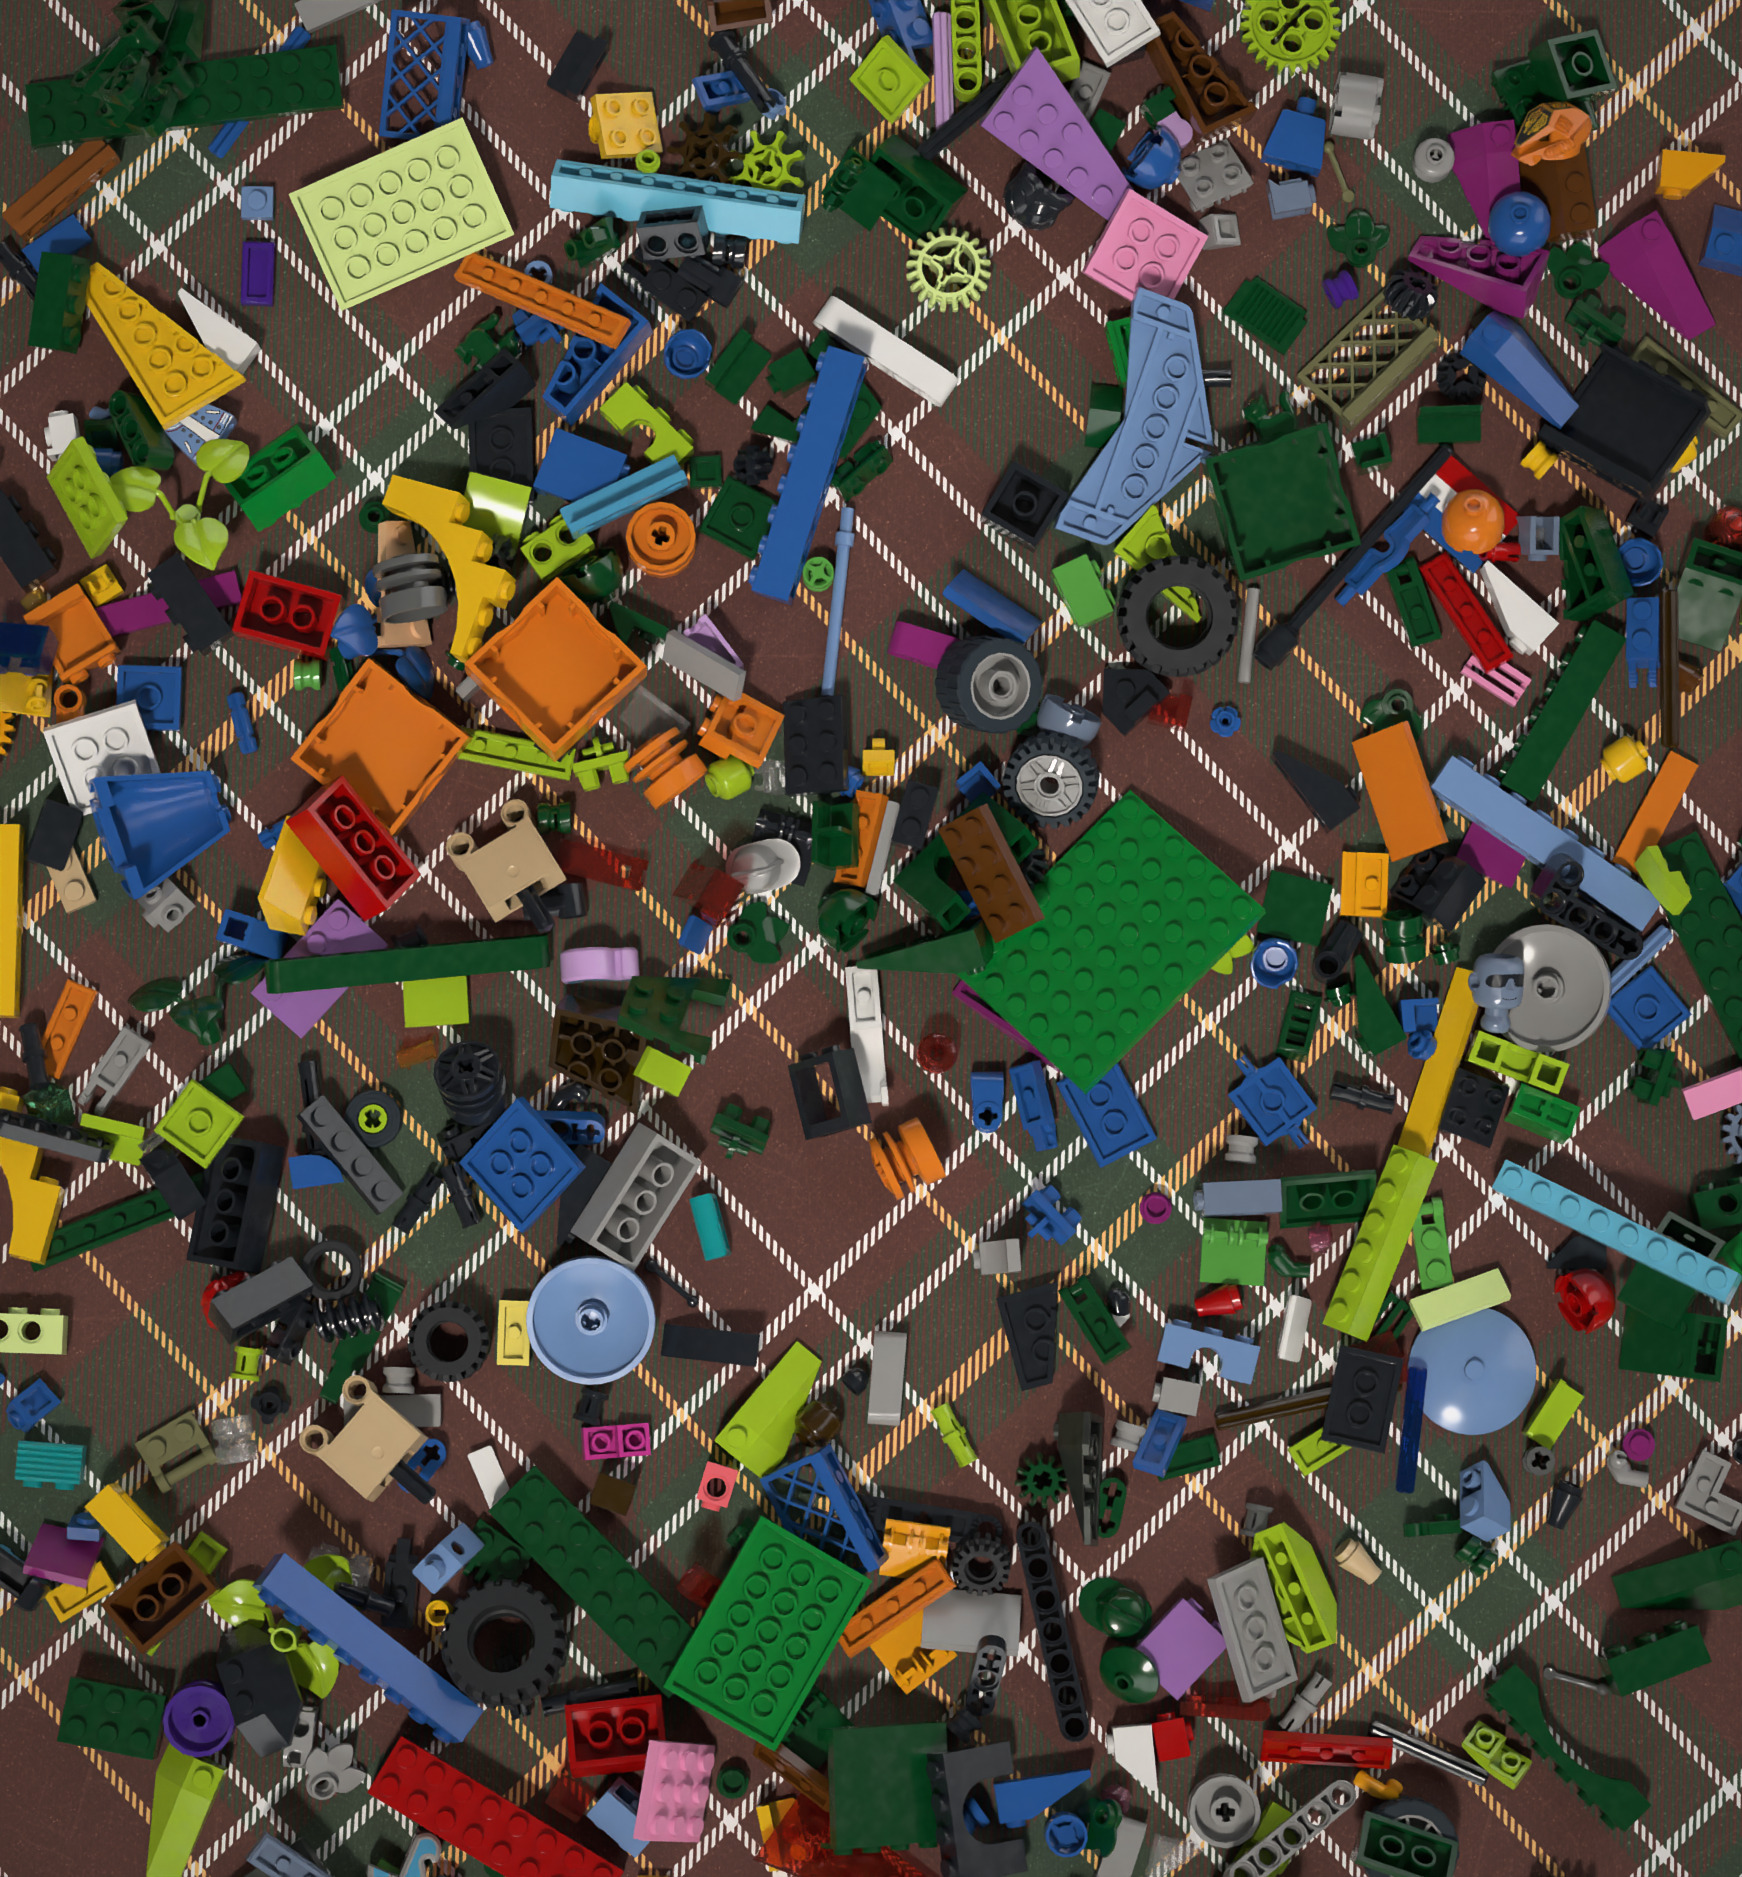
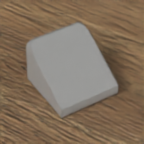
M1210 214L1199 219V231L1209 236L1202 248L1203 250L1241 245L1236 214Z

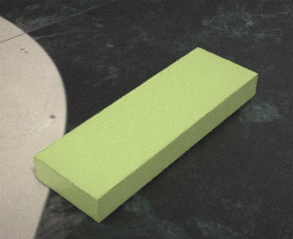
M1497 1268L1410 1300L1409 1305L1423 1332L1509 1301L1511 1294Z

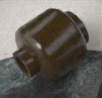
M818 1400L811 1401L795 1418L796 1430L794 1433L807 1447L811 1449L815 1446L822 1448L828 1445L841 1431L842 1423L838 1417L841 1412L830 1401L825 1403Z

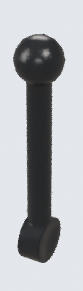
M648 1260L646 1262V1270L650 1273L654 1272L686 1299L689 1307L695 1308L698 1306V1297L688 1294L658 1268V1263L655 1260Z

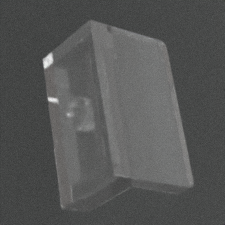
M639 685L632 694V701L619 716L620 721L647 741L658 733H663L673 727H677L681 734L671 742L673 746L681 742L691 729L689 721L642 685Z

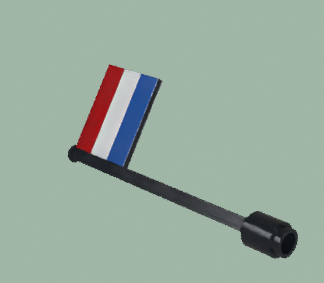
M1440 444L1438 452L1360 540L1361 545L1355 546L1287 624L1279 625L1275 623L1255 645L1256 650L1252 654L1253 657L1270 671L1275 666L1279 667L1298 646L1299 642L1296 639L1298 636L1297 631L1400 513H1404L1412 504L1418 507L1430 492L1440 500V503L1427 515L1430 518V522L1422 531L1472 575L1484 561L1480 560L1478 554H1473V551L1463 550V553L1458 552L1446 543L1441 530V516L1447 502L1453 496L1465 490L1478 489L1493 496L1498 500L1504 512L1505 526L1500 542L1517 525L1516 517L1520 515L1454 458V451L1449 445Z

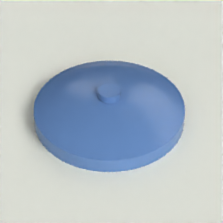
M591 1255L571 1258L549 1270L535 1287L526 1314L529 1341L540 1361L553 1373L568 1381L589 1385L611 1382L632 1371L648 1352L656 1325L653 1299L642 1279L633 1270L614 1259Z
M1486 1308L1422 1332L1420 1330L1412 1343L1408 1355V1385L1417 1406L1438 1426L1459 1434H1486L1508 1425L1524 1410L1535 1387L1536 1360L1531 1344L1521 1328L1502 1313Z

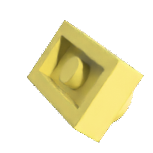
M499 1300L497 1365L530 1366V1341L526 1326L529 1301Z

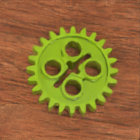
M1246 0L1244 5L1250 10L1241 11L1240 17L1247 21L1240 23L1239 30L1247 31L1242 36L1241 41L1244 43L1251 42L1247 48V54L1257 52L1255 63L1257 64L1263 59L1266 60L1265 70L1268 71L1275 65L1277 66V75H1280L1284 68H1288L1290 76H1293L1295 69L1298 67L1303 74H1306L1308 64L1314 69H1318V58L1327 61L1329 54L1326 50L1334 51L1337 45L1332 40H1338L1341 35L1335 28L1341 26L1342 20L1333 18L1339 13L1340 8L1330 7L1334 0H1295L1298 6L1293 9L1284 7L1281 0ZM1305 5H1309L1310 9L1298 18L1296 26H1291L1275 45H1272L1271 41L1280 35L1285 23H1291ZM1310 18L1315 19L1320 23L1321 27L1316 30L1309 29L1304 21ZM1271 20L1275 23L1276 29L1266 31L1261 27L1260 22ZM1294 41L1298 44L1299 50L1289 52L1284 48L1283 43Z

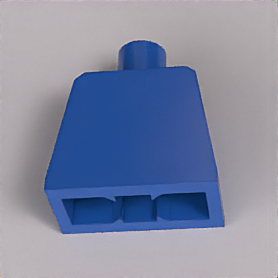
M1299 97L1295 111L1282 110L1260 162L1318 177L1322 167L1326 121L1313 117L1317 105L1315 100Z

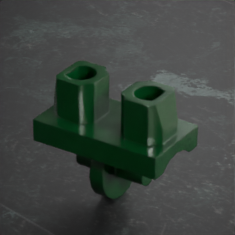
M612 217L601 219L565 242L564 249L568 260H578L580 268H588L605 256L617 252L621 244L619 234L615 231L613 232Z
M1589 294L1582 301L1579 299L1564 321L1573 326V331L1583 337L1578 344L1580 347L1584 348L1589 341L1598 348L1602 343L1612 348L1617 345L1626 332L1623 328L1627 319L1618 312L1612 311L1608 318L1599 313L1598 310L1602 304L1592 294Z
M1641 1048L1636 1059L1637 1064L1648 1068L1645 1079L1632 1076L1626 1088L1628 1093L1638 1098V1103L1658 1107L1660 1098H1669L1672 1088L1682 1089L1683 1083L1675 1080L1678 1068L1672 1066L1676 1052L1661 1048Z
M728 1103L721 1113H716L710 1133L720 1137L717 1144L728 1149L725 1158L729 1160L733 1158L735 1152L747 1157L749 1150L762 1155L769 1139L767 1134L770 1121L760 1116H754L750 1127L738 1122L743 1110L731 1103Z

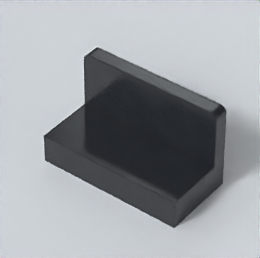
M576 32L548 79L547 86L579 104L610 51L608 42L598 36L594 41L580 32Z
M46 799L40 810L23 861L63 871L83 812Z

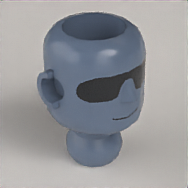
M1489 953L1480 955L1474 962L1473 972L1468 978V985L1472 991L1473 1001L1478 1006L1485 1007V1013L1480 1020L1481 1028L1485 1032L1506 1033L1511 1025L1508 1009L1516 1008L1522 1002L1525 969L1523 961L1517 956Z

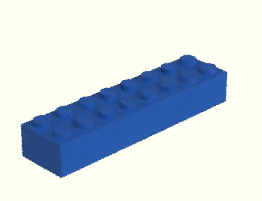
M829 345L826 353L820 352L815 369L818 370L817 374H819L817 383L811 382L806 401L810 405L807 414L801 413L796 431H799L800 437L797 444H791L788 452L787 462L790 465L788 475H781L777 492H779L781 497L778 505H772L767 522L771 525L768 536L763 534L758 553L762 557L759 566L753 565L748 583L751 584V590L756 595L791 606L793 604L803 567L808 557L868 367L864 356Z

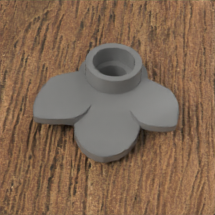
M350 1743L337 1744L330 1748L327 1753L321 1748L316 1747L308 1755L305 1768L309 1775L305 1786L310 1796L319 1800H326L331 1798L335 1792L347 1793L353 1790L363 1781L366 1773L359 1768L350 1766L353 1757V1747ZM326 1780L323 1784L317 1785L318 1782Z

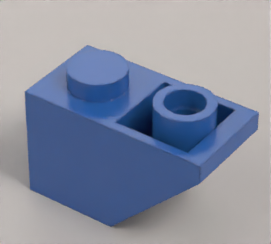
M225 909L215 939L221 943L270 959H279L283 956L289 934L269 929L267 922Z

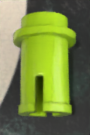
M647 149L636 156L635 163L638 171L648 174L657 173L661 161L657 153Z

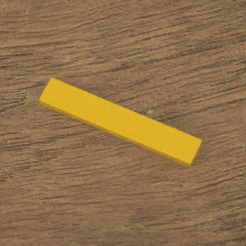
M1456 967L1433 1036L1437 1041V1048L1434 1054L1425 1061L1397 1145L1428 1158L1457 1067H1459L1479 1007L1473 1001L1472 991L1468 985L1469 975L1473 971Z

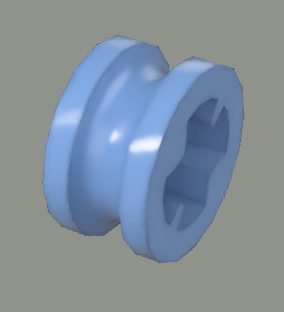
M537 260L527 265L524 274L533 277L531 274L533 270L537 272L544 270L546 271L544 273V278L546 279L544 282L552 284L553 275L547 263Z

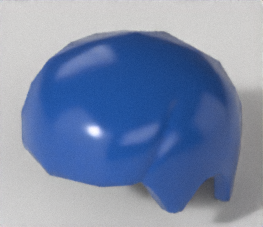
M682 329L673 334L666 342L663 352L664 365L669 373L682 380L695 379L709 366L712 346L703 333L695 329Z
M1637 537L1626 540L1618 547L1632 586L1639 587L1651 584L1660 576L1664 563L1661 551L1655 544L1644 538Z
M1269 938L1259 943L1253 949L1249 963L1252 977L1261 986L1277 989L1282 984L1292 980L1299 961L1296 950L1288 941Z

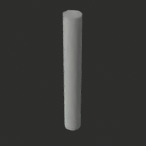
M1247 588L1238 682L1249 684L1251 681L1252 654L1254 652L1260 589Z

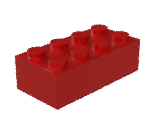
M343 775L320 787L285 821L364 921L387 910L421 876L418 869Z

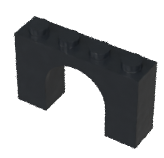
M989 1741L928 1753L926 1772L931 1783V1806L936 1818L937 1829L935 1835L940 1846V1871L942 1876L1002 1877L1028 1871L1023 1838H1003L981 1843L971 1836L963 1819L965 1798L969 1790L976 1783L984 1779L1014 1774L1010 1742Z

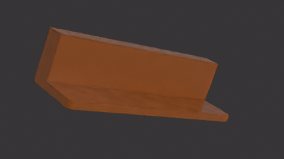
M103 140L85 142L2 213V217L22 240L27 243L121 162L118 155Z

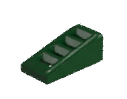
M1291 990L1275 1053L1276 1056L1306 1063L1322 997ZM1297 1003L1312 1007L1313 1010L1309 1012L1294 1008V1005ZM1294 1016L1310 1020L1309 1024L1294 1021L1291 1020V1017ZM1288 1029L1307 1033L1306 1037L1288 1033ZM1285 1042L1294 1043V1044H1297V1045H1301V1046H1303V1047H1299V1046L1287 1044V1043H1285Z

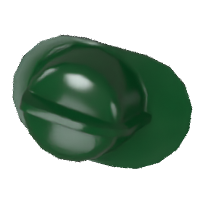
M1097 1578L1088 1582L1081 1590L1078 1602L1079 1611L1083 1619L1105 1635L1122 1643H1130L1143 1638L1149 1631L1152 1623V1610L1148 1602L1130 1588L1110 1578Z

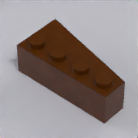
M1172 11L1155 19L1154 22L1159 28L1161 35L1146 43L1145 48L1166 88L1170 86L1176 95L1173 103L1181 119L1191 125L1193 130L1192 140L1195 146L1249 122L1258 110L1251 101L1248 102L1241 94L1238 85L1232 79L1229 80L1218 67L1219 63L1212 55L1209 56L1199 45L1200 41L1176 13Z

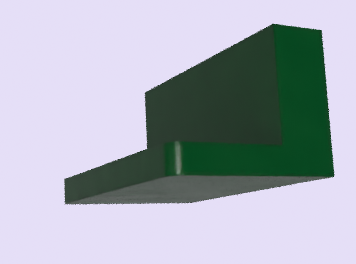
M741 328L706 375L705 385L733 405H737L771 360L772 355L752 341V335Z
M1483 405L1420 407L1416 413L1417 445L1480 443V416L1483 413Z

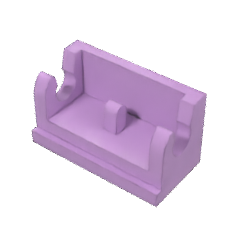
M706 614L700 617L697 621L698 623L693 627L684 630L683 635L744 670L743 662Z

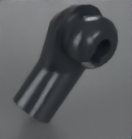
M577 1081L563 1086L557 1091L546 1110L564 1111L573 1098L580 1103H584L591 1093L590 1089L583 1086L582 1082Z

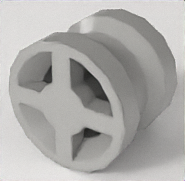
M1242 1135L1226 1136L1229 1148L1228 1152L1225 1153L1224 1161L1256 1164L1254 1147L1258 1145L1257 1137Z
M383 1367L386 1383L382 1386V1393L414 1394L415 1387L412 1385V1377L415 1375V1368Z
M1117 1420L1115 1424L1117 1432L1111 1438L1110 1445L1137 1453L1141 1437L1145 1435L1147 1429Z

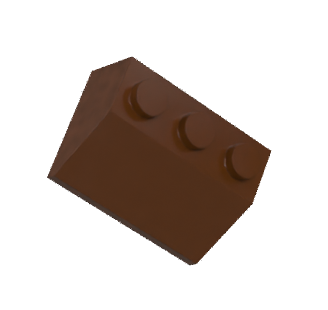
M1581 144L1580 153L1572 158L1562 160L1541 159L1534 166L1519 161L1521 191L1538 196L1547 206L1551 217L1550 235L1546 243L1592 237L1597 230V221L1585 144Z
M175 1540L100 1605L139 1652L146 1654L222 1590V1588L204 1566Z

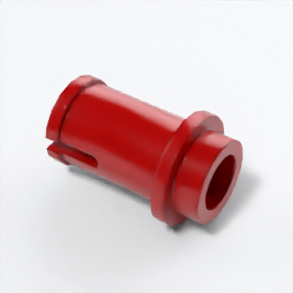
M1499 542L1492 550L1478 555L1480 560L1485 563L1487 561L1492 564L1495 561L1518 562L1520 558L1513 555H1521V547L1518 542Z

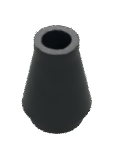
M1560 1479L1558 1485L1553 1486L1546 1523L1564 1530L1566 1523L1584 1499L1581 1496L1584 1489L1574 1483Z

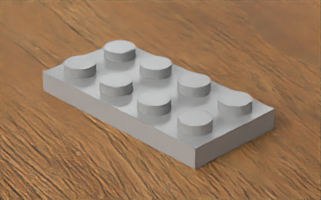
M1253 1557L1208 1578V1585L1242 1702H1252L1298 1680L1263 1557Z

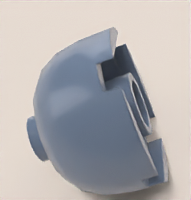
M1046 694L1037 714V726L1040 733L1045 732L1046 736H1049L1051 732H1058V737L1062 738L1064 734L1071 736L1070 741L1075 742L1076 739L1081 741L1082 748L1091 743L1102 722H1099L1100 718L1076 703L1073 705L1063 703L1065 698Z

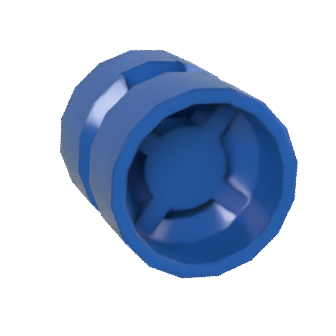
M1069 1811L1055 1813L1047 1820L1044 1827V1838L1047 1845L1058 1856L1073 1857L1079 1854L1086 1846L1088 1840L1087 1829L1083 1821L1074 1813Z

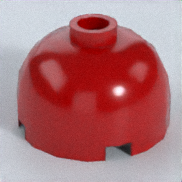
M1578 1268L1556 1279L1555 1294L1560 1292L1564 1302L1557 1303L1565 1320L1577 1332L1585 1330V1334H1590L1604 1326L1612 1318L1616 1307V1289L1614 1284L1604 1275L1594 1269Z

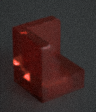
M1180 694L1178 698L1169 695L1148 715L1147 723L1184 732L1193 697Z
M563 1773L545 1800V1803L575 1823H578L594 1798L595 1792L566 1773Z

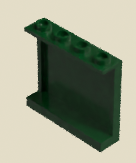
M921 1721L817 1729V1742L828 1744L830 1842L820 1843L821 1848L833 1849V1855H852L853 1848H862V1853L881 1852V1846H890V1850L894 1851L909 1850L910 1844L918 1843V1848L938 1847L935 1835L937 1829L935 1812L931 1806V1783L926 1772V1766L928 1763V1753L947 1750L946 1722Z

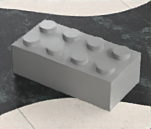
M638 1123L570 1232L634 1271L702 1162L655 1131Z

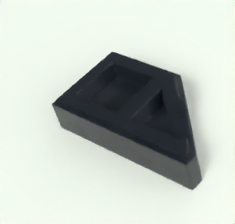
M1572 1237L1546 1264V1269H1607L1606 1246L1589 1237Z

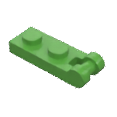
M1441 1197L1430 1198L1429 1202H1422L1412 1228L1420 1290L1447 1287L1453 1284ZM1432 1214L1433 1224L1422 1225L1421 1215Z

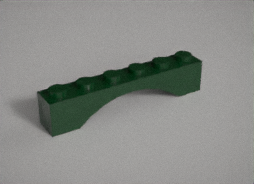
M1510 1662L1483 1689L1489 1695L1485 1699L1496 1712L1500 1713L1504 1710L1510 1716L1511 1720L1508 1724L1521 1737L1526 1733L1534 1741L1531 1748L1543 1760L1549 1757L1557 1765L1553 1769L1554 1772L1566 1784L1572 1781L1580 1789L1576 1794L1588 1807H1591L1593 1804L1598 1807L1602 1812L1599 1818L1612 1831L1617 1827L1625 1833L1652 1806L1629 1781L1591 1772L1575 1762L1562 1750L1544 1721L1539 1704L1538 1687L1515 1663Z

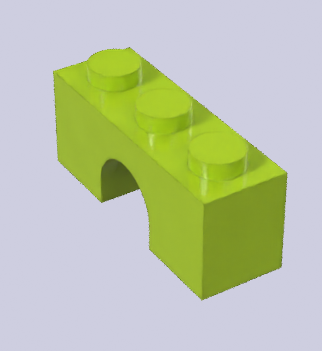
M625 382L599 408L600 414L622 436L638 425L651 428L655 433V440L644 452L645 458L653 465L674 454L681 467L689 457L694 455V448L691 446L694 442L693 439L681 428L676 431L669 424L671 418L659 406L654 409L646 401L649 397L638 385L632 388Z
M1475 1030L1464 1059L1470 1063L1553 1094H1559L1570 1065L1479 1030Z

